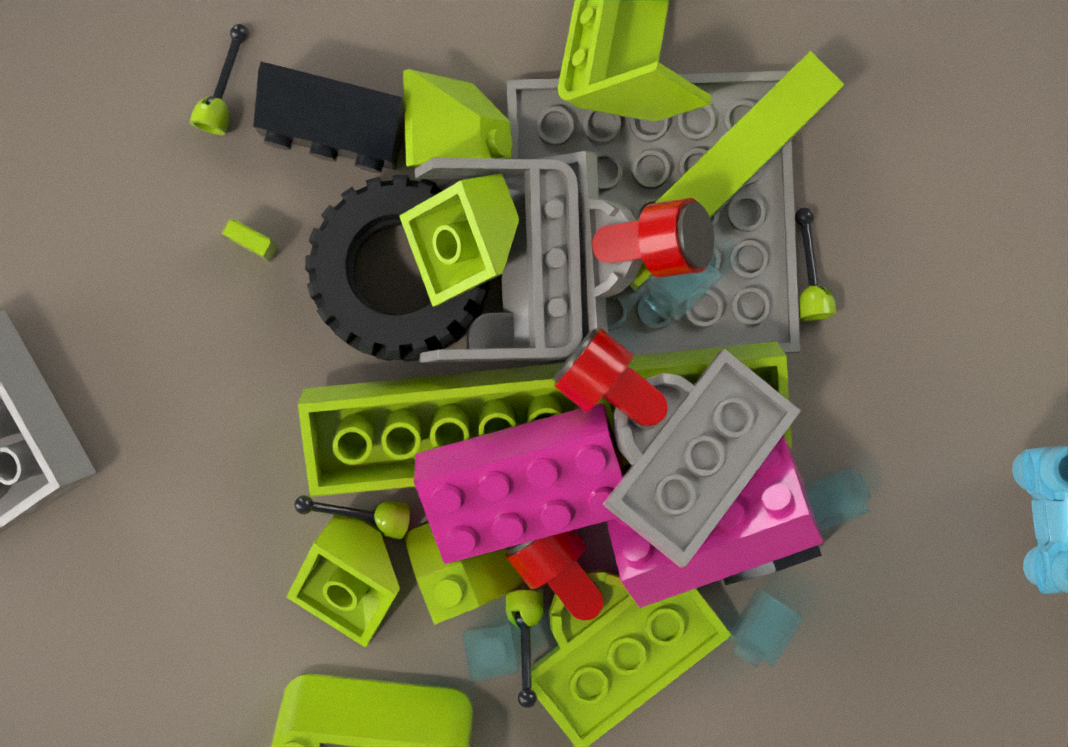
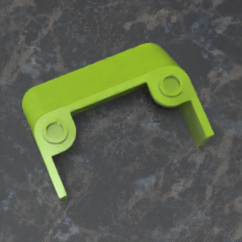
M669 0L574 1L558 83V94L561 99L580 109L656 122L711 104L712 96L659 63Z
M306 673L294 678L284 690L271 747H321V743L352 747H470L473 704L465 692L453 687Z

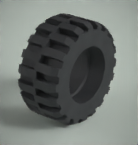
M394 175L393 180L381 181L380 177L365 180L367 186L355 191L351 187L340 194L343 200L335 207L329 204L321 214L324 221L319 229L313 228L309 242L312 244L311 253L306 255L305 270L309 273L310 280L307 287L310 298L314 300L318 308L317 313L323 322L348 345L363 354L366 353L381 360L417 361L420 358V353L445 350V347L454 341L458 342L467 334L466 330L471 322L480 316L485 297H488L490 281L439 306L433 307L430 301L424 307L405 314L387 313L368 303L362 296L355 277L356 259L363 245L379 231L394 226H403L399 217L401 214L443 191L437 188L435 182L421 179L420 182L409 179L408 175Z

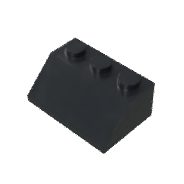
M261 61L258 69L253 127L260 136L265 137L264 143L269 146L291 150L292 144L310 148L309 155L336 162L337 157L342 156L356 160L354 166L373 173H382L383 167L393 170L396 168L405 134L404 101L400 96Z

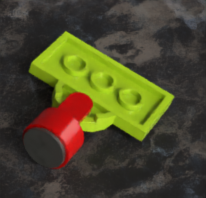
M571 530L507 547L505 557L530 589H535L548 583L555 592L549 613L550 629L558 646L531 666L532 690L535 691L538 700L575 747H588L732 635L696 588L639 608L621 582L619 574L605 569H582L576 560L585 551L587 544L576 530Z

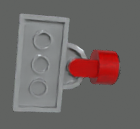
M581 151L543 158L565 162L573 169L577 177L582 308L581 342L593 329L598 331L602 328L608 333L606 298L622 292L635 279L642 262H644L649 272L658 278L701 273L707 268L714 251V232L707 211L697 200L684 198L649 204L643 209L639 221H637L630 210L618 203L599 200L596 153Z
M602 328L598 331L593 329L553 377L555 381L554 387L586 413L602 397L615 406L613 433L619 451L632 466L602 505L680 568L685 567L801 410L725 348L718 352L694 385L679 375L661 373L660 375L644 379L628 366L634 354Z

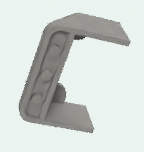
M432 158L415 168V179L466 180L502 173L519 217L502 274L503 313H486L476 317L467 330V349L420 353V363L559 358L572 354L580 345L582 339L578 182L573 169L568 164L555 159Z

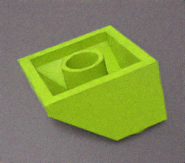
M412 69L403 71L406 166L417 168L432 158L512 159L513 140L511 136V122L473 83Z
M502 173L461 180L399 216L432 306H439L503 274L519 217Z
M334 515L314 541L286 596L292 602L365 648L400 590L381 532L366 524L362 519Z
M429 523L407 531L403 537L417 583L434 625L476 609L525 586L523 579L505 557L506 548L444 564Z

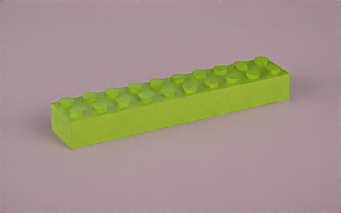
M778 341L635 355L628 364L630 368L644 379L660 375L661 373L679 375L694 385L718 352L725 348L789 401L787 356ZM564 363L303 389L298 401V412L310 497L415 487L416 453L581 409L554 387L555 381L553 377ZM602 397L597 404L604 402L613 430L615 406ZM790 425L784 433V437L790 449H792ZM619 451L623 466L631 465Z

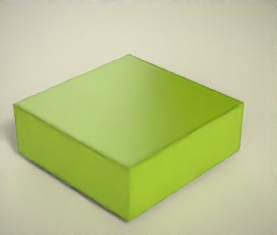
M229 219L221 233L232 242L269 262L278 249L277 244L270 238L235 219Z

